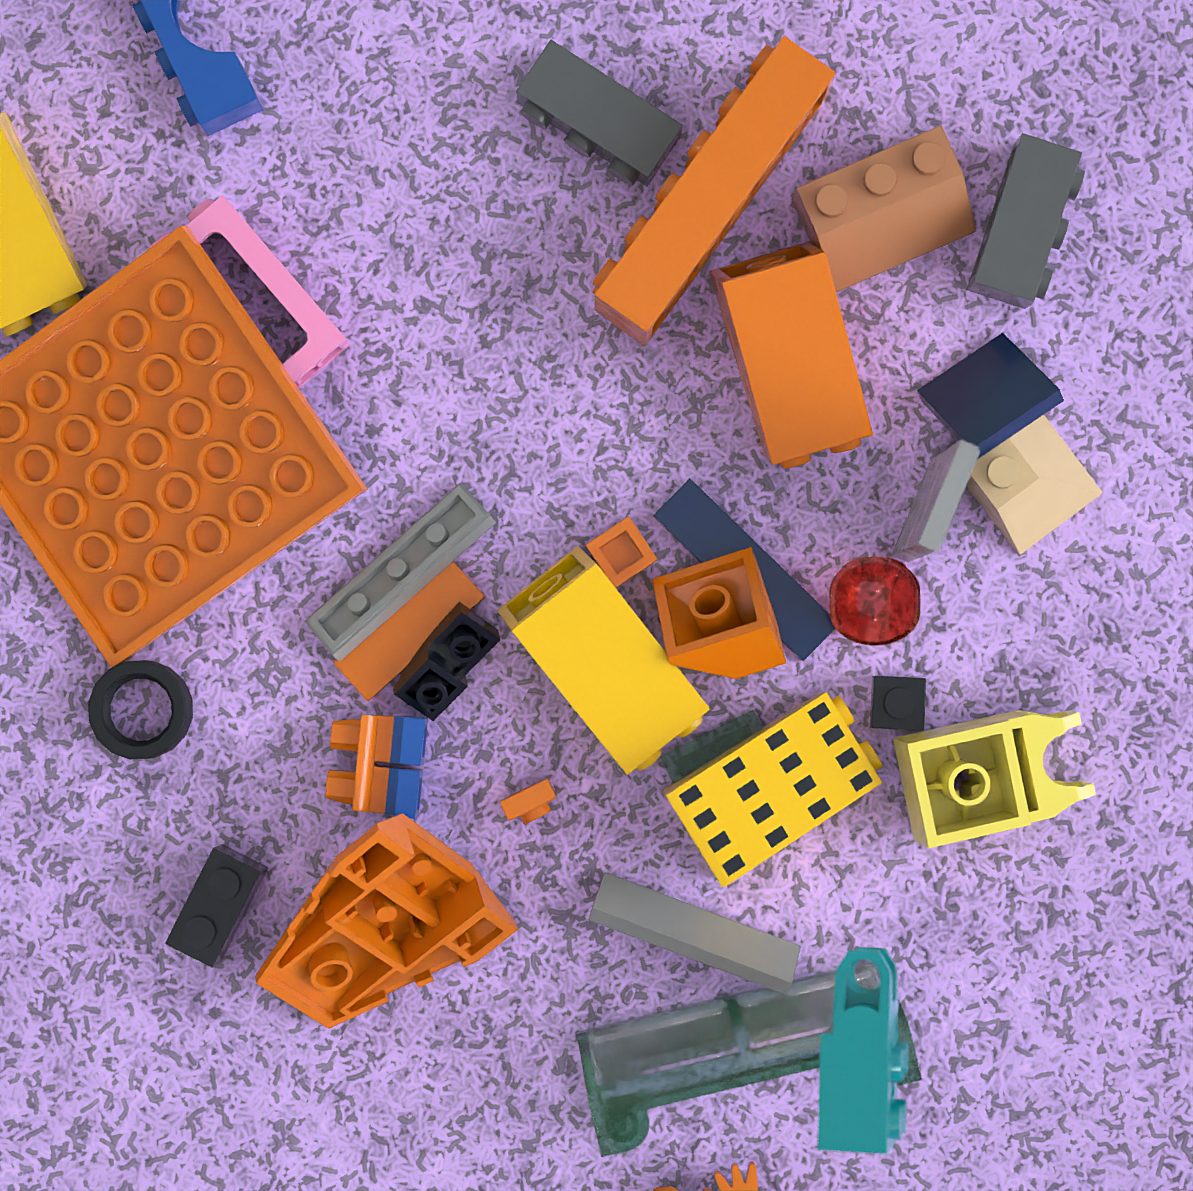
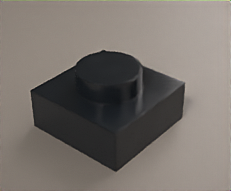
M872 676L870 728L924 731L926 678Z

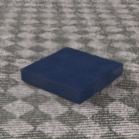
M1001 333L917 390L923 404L958 441L963 440L979 447L980 453L977 459L1064 401L1060 389L1004 333Z

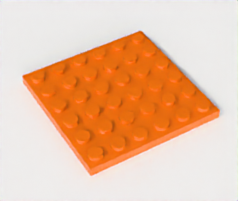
M179 226L0 360V506L111 668L133 657L368 490L188 226Z

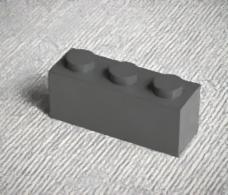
M550 39L516 91L517 101L523 106L520 113L527 120L542 129H546L551 124L566 134L564 142L570 148L588 158L593 152L610 163L607 168L608 171L630 186H633L638 181L648 187L681 137L683 124L552 39Z
M1024 133L1019 136L1013 145L966 290L1023 309L1029 307L1034 302L1035 297L1044 298L1053 274V269L1045 267L1051 248L1060 249L1069 224V220L1061 218L1067 199L1075 201L1084 179L1085 171L1078 169L1082 152Z

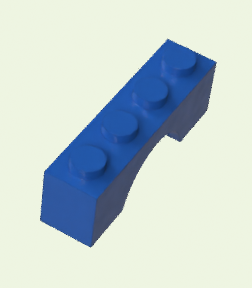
M141 0L133 4L135 13L146 34L155 30L163 46L154 52L167 79L170 80L177 77L185 94L178 97L177 101L190 127L199 123L206 135L210 136L263 111L262 105L235 51H209L196 46L184 37L178 22L180 0Z

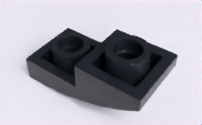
M459 602L433 630L411 659L393 688L394 695L434 721L468 687L466 674L500 641L498 629Z

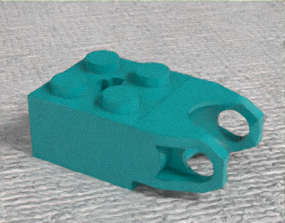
M857 947L855 950H849L837 967L834 985L833 1026L820 1033L817 1150L887 1154L896 1140H901L902 1134L906 1133L907 1100L897 1099V1082H902L903 1077H907L908 1043L898 1042V971L895 962L886 948ZM859 960L871 961L878 968L880 984L876 989H865L855 980V967Z

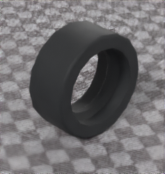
M148 660L125 661L108 669L95 683L88 701L89 723L96 739L111 753L129 760L156 758L173 750L187 735L193 719V700L185 681L172 668ZM134 679H148L158 683L167 692L171 701L172 715L168 726L160 735L150 740L136 741L125 737L116 729L111 719L110 705L114 694L123 684Z

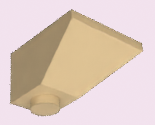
M1042 415L977 459L966 485L1018 555H1021L1103 493L1045 415Z

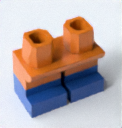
M365 714L361 715V719L333 721L330 749L358 751L356 772L328 770L325 798L352 804L353 811L375 812L394 816L403 813L411 819L419 817L423 769L377 765V761L415 766L423 765L428 718Z

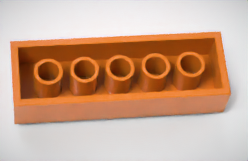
M783 36L775 49L768 44L763 47L749 68L751 74L746 80L745 84H747L745 90L741 91L735 87L730 92L717 112L720 116L715 123V126H717L712 134L705 129L701 132L686 154L689 159L684 166L686 168L685 172L681 177L673 172L667 178L655 197L658 200L654 206L655 213L649 220L643 215L638 218L624 239V242L627 243L623 249L625 254L618 263L610 258L592 283L595 286L592 291L595 294V311L644 347L828 96L836 72L786 36Z

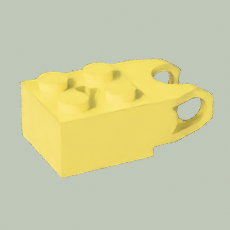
M1015 710L893 738L913 839L927 848H933L1031 825L1032 822L1054 818L1075 802L1096 795L1093 783H1087L1086 780L1068 783L1052 781L1047 776L1043 767V754L1047 745L1054 738L1064 734L1069 728L1081 725L1079 712L1070 710L1040 714ZM962 771L968 774L969 780L961 782V791L959 792L958 789L954 788V780L957 774Z

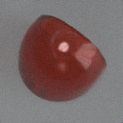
M865 557L848 562L842 566V569L835 575L830 585L829 606L832 624L845 638L863 645H886L903 639L913 631L920 618V586L917 578L904 563L889 557Z

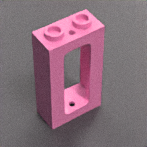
M223 195L216 201H213L212 198L206 199L188 215L190 223L186 226L189 227L198 242L201 244L213 234L224 236L306 332V344L283 363V366L298 388L302 387L350 346L344 335ZM168 232L161 236L159 239H157L150 246V248L157 244L159 241H161L163 238H165L167 235H169L171 232Z

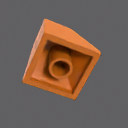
M752 547L652 579L666 655L671 665L738 679L786 664L778 624Z

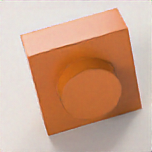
M629 516L585 545L615 588L658 560Z
M547 777L502 799L499 803L508 821L520 816L525 825L551 812L552 810L548 802L557 798V794Z

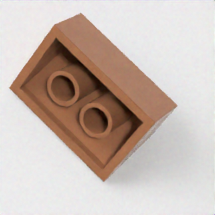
M942 125L797 187L792 198L810 243L826 253L836 293L976 232L964 175Z

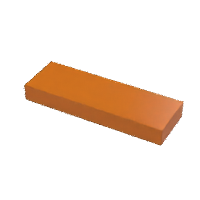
M453 561L342 661L339 662L336 659L333 663L367 701H370L405 670L425 640L459 602L472 610L485 596Z

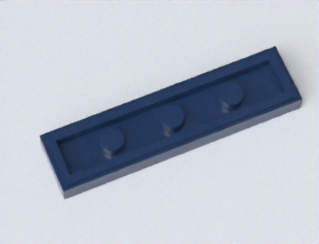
M690 478L653 515L700 563L752 547L778 624L781 641L801 661H804L840 624Z

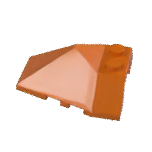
M402 813L376 823L335 857L255 975L256 984L330 1029L389 1002L387 994L412 982H415L418 988L434 981L432 973L458 961H461L463 967L479 961L515 933L518 928L514 919L471 862Z

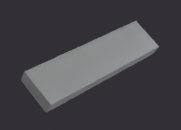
M459 483L308 617L305 623L332 656L339 662L342 661L495 525L496 521L462 483Z
M607 872L604 873L588 918L589 921L787 995L792 985L801 949L800 945Z

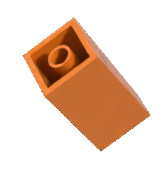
M807 241L709 271L761 445L768 461L772 465L780 463L781 468H792L809 462L811 460L810 454L829 448L831 453L846 452L861 445L860 439L872 436L873 431L825 251Z

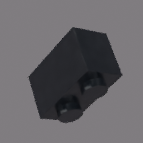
M223 844L214 847L165 944L211 968L222 961L269 867Z

